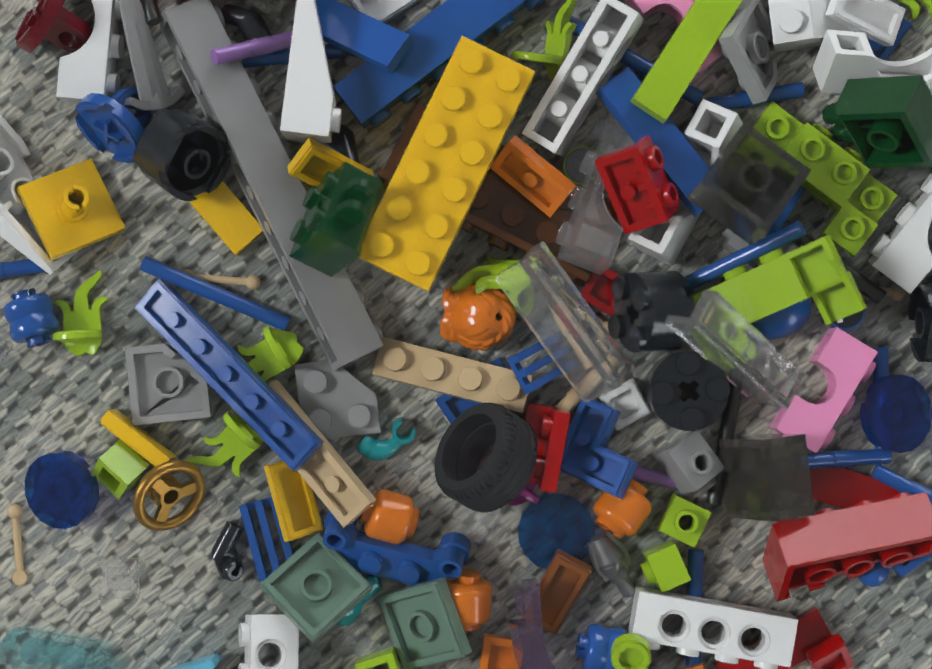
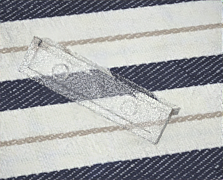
M544 241L533 246L519 262L503 270L495 277L498 285L583 402L587 403L623 384L632 369V365Z
M704 290L690 318L668 315L665 324L706 361L721 368L727 380L749 400L755 403L788 409L804 374L717 291Z

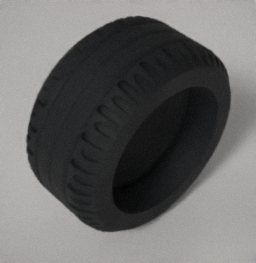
M482 403L467 409L450 424L439 443L435 457V477L438 486L448 497L476 512L488 513L506 506L522 492L534 471L538 451L534 430L524 419L496 403ZM495 443L490 457L477 472L483 455Z

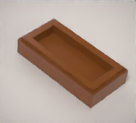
M557 549L528 600L521 617L556 635L590 577L593 566Z

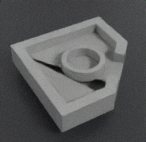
M742 0L720 36L719 42L724 57L729 59L737 74L740 87L747 92L752 104L767 101L778 80L777 63L769 62L770 50L768 43L773 41L771 21L761 1Z
M163 343L125 348L133 426L213 417L210 385L172 347Z
M328 361L294 365L299 406L326 439L382 432L377 393L358 380L344 367L333 372Z

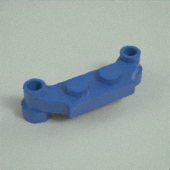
M328 510L324 521L326 529L323 535L324 545L329 549L337 550L361 573L408 585H416L442 577L456 579L461 575L463 565L469 559L471 542L461 533L451 532L445 534L440 541L439 549L434 550L406 542L392 544L370 538L365 532L358 531L355 528L358 518L349 526L343 528L330 510Z

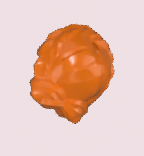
M476 283L457 292L452 291L453 286L447 287L442 296L444 314L440 322V335L443 339L450 342H458L462 346L474 351L479 349L488 351L493 346L503 343L510 337L516 323L517 312L510 294L505 292L504 289H487L480 294H476Z

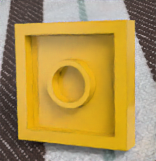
M92 158L18 186L17 192L51 261L112 237L126 228Z

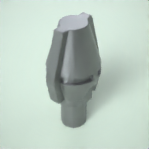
M605 530L602 533L596 534L587 543L593 570L604 582L610 580L612 584H616L623 598L633 595L635 593V586L629 578V565L632 563L628 550L609 531Z

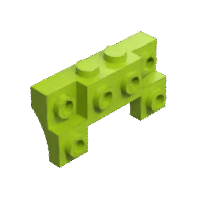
M772 101L751 127L726 164L730 167H735L751 179L757 187L763 182L772 168L776 167L831 210H836L820 234L823 237L830 235L833 242L847 251V255L855 257L877 228L879 219L898 195L869 174L871 169L863 164L864 161L858 152L849 147L843 149L831 140L833 135L826 128L816 123L813 125L808 122L802 124Z
M830 235L786 254L783 253L781 248L759 257L762 265L749 271L745 264L723 274L725 282L692 296L695 303V325L693 330L705 345L711 358L722 369L757 355L744 327L745 325L809 297L813 298L826 325L867 308L851 272L846 271Z

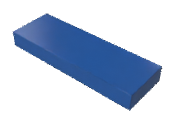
M316 0L323 40L391 74L414 43L409 34L336 0Z

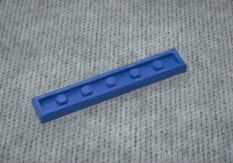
M158 279L135 306L137 311L293 472L298 471L324 441L167 281Z

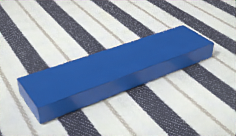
M628 67L596 92V95L635 143L643 137H651L653 145L658 146L662 152L664 159L663 169L668 181L675 185L679 199L691 214L696 217L728 191L669 117L662 124L630 102L641 82Z

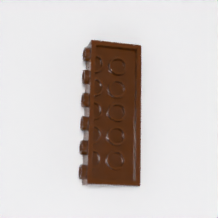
M417 102L384 169L381 168L378 173L379 179L385 182L384 190L387 189L427 106ZM501 144L495 159L498 157V155L505 147L504 145ZM490 168L460 229L472 234L476 228L489 235L486 241L491 245L506 252L511 246L524 253L521 257L522 260L536 262L539 269H542L544 264H547L558 270L556 275L558 279L577 287L579 281L584 284L590 281L591 274L619 219L610 199L579 184H575L577 186L550 218Z

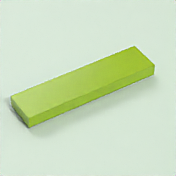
M694 0L630 102L663 124L670 116L742 0Z

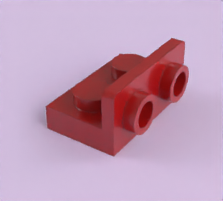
M650 136L641 138L635 145L599 156L594 161L625 234L668 222L678 209L679 195L677 189L672 182L668 181L663 169L664 159L662 152L658 146L653 145Z
M528 403L524 420L534 430L538 444L535 468L528 483L537 484L542 491L556 493L571 413L563 408Z

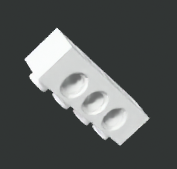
M618 0L599 1L522 134L553 153L564 156L598 99L596 92L608 82L644 22L639 12Z
M636 586L628 633L644 637L652 650H659L661 644L676 647L675 652L685 656L699 657V652L701 651L715 654V660L725 663L738 664L740 658L754 661V666L760 669H778V665L791 666L798 619L787 612L668 591L662 593L657 589ZM670 614H678L682 617L680 628L674 632H667L662 629L664 618ZM709 621H718L721 625L720 633L712 639L703 638V626ZM749 628L759 629V639L755 644L751 646L742 645L741 637L745 630Z
M285 614L245 615V623L239 624L238 631L239 647H245V663H239L238 669H298L299 628ZM270 643L276 649V659L271 665L263 666L258 659V653L264 644Z

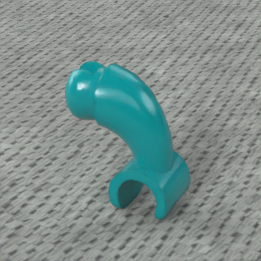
M397 418L392 424L393 436L390 439L375 440L369 434L364 435L356 446L357 452L366 456V459L373 461L387 459L396 454L404 444L410 443L416 435L415 426L411 428L409 434L405 436L399 435L397 429L401 426L402 418Z

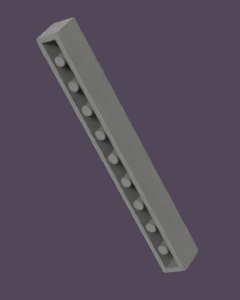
M190 0L164 10L162 22L159 26L208 123L225 135L228 143L225 142L226 152L230 154V167L333 372L384 346L381 341L383 338L382 330L378 322L374 318L369 317L363 305L365 304V297L358 284L352 283L346 272L348 265L330 277L289 256L294 244L290 240V235L297 221L303 219L307 208L303 207L302 204L310 187L307 183L288 173L287 166L294 158L293 153L287 144L281 143L276 133L278 127L275 117L269 109H264L259 99V86L252 75H247L241 63L243 59L220 65L212 63L210 57L212 49L237 44L234 40L230 41L224 29L225 20L218 6H213L210 0Z

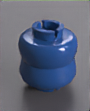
M35 288L22 290L11 295L10 297L13 301L4 306L3 314L10 324L12 340L15 343L27 342V348L38 347L51 342L52 338H50V335L57 332L60 325L53 313V304L49 295L46 293L36 294Z
M600 624L588 625L585 635L582 633L578 634L577 642H579V645L576 644L575 658H581L583 669H615L611 662V645L617 637L627 634V631L619 627L607 628Z

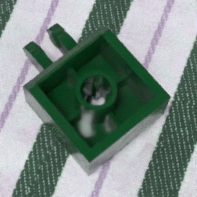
M922 75L848 79L838 101L828 105L822 111L824 122L827 125L831 124V126L835 124L832 127L831 133L834 139L841 142L843 140L845 142H853L868 168L932 167V93Z
M344 162L333 173L328 171L318 186L312 185L303 200L302 206L307 209L303 219L297 221L291 232L290 240L294 244L289 256L330 277L361 255L362 245L379 196L384 189L381 180L347 162Z

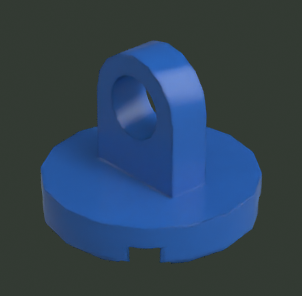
M137 86L121 88L111 97L104 94L90 93L75 108L78 111L75 119L81 133L98 151L100 150L104 153L107 149L115 154L112 157L113 160L125 163L134 162V150L138 146L144 131L143 126L151 116L150 111H136V114L133 115L127 107L123 106L126 98L134 97L139 100Z

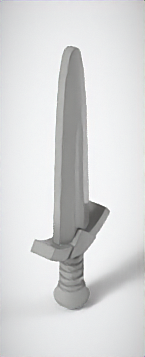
M119 0L123 27L139 95V100L134 97L126 98L123 106L136 111H150L153 117L158 110L166 109L177 102L186 90L181 86H173L168 91L151 31L146 23L141 1Z

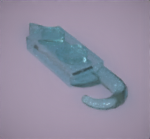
M23 626L15 627L9 631L0 647V663L12 665V667L19 669H109L119 664L115 657L98 644V639ZM105 659H108L110 661L109 665L105 663Z

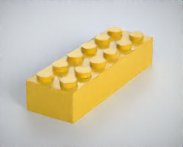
M461 36L370 222L362 245V252L358 259L428 293L430 292L533 81L534 70Z

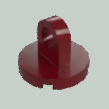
M37 0L39 2L38 5L34 6L29 12L27 11L15 37L16 46L28 53L35 50L44 38L58 47L73 53L88 41L93 29L82 18L62 7L65 0Z

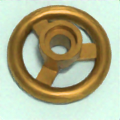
M185 460L167 461L150 470L138 484L133 497V511L138 522L154 531L171 530L187 522L197 512L204 499L206 483L201 470L193 463ZM184 472L192 480L180 484L170 473ZM193 494L191 500L181 512L168 518L172 506L176 505L181 498ZM146 495L158 506L153 518L149 516L145 509Z

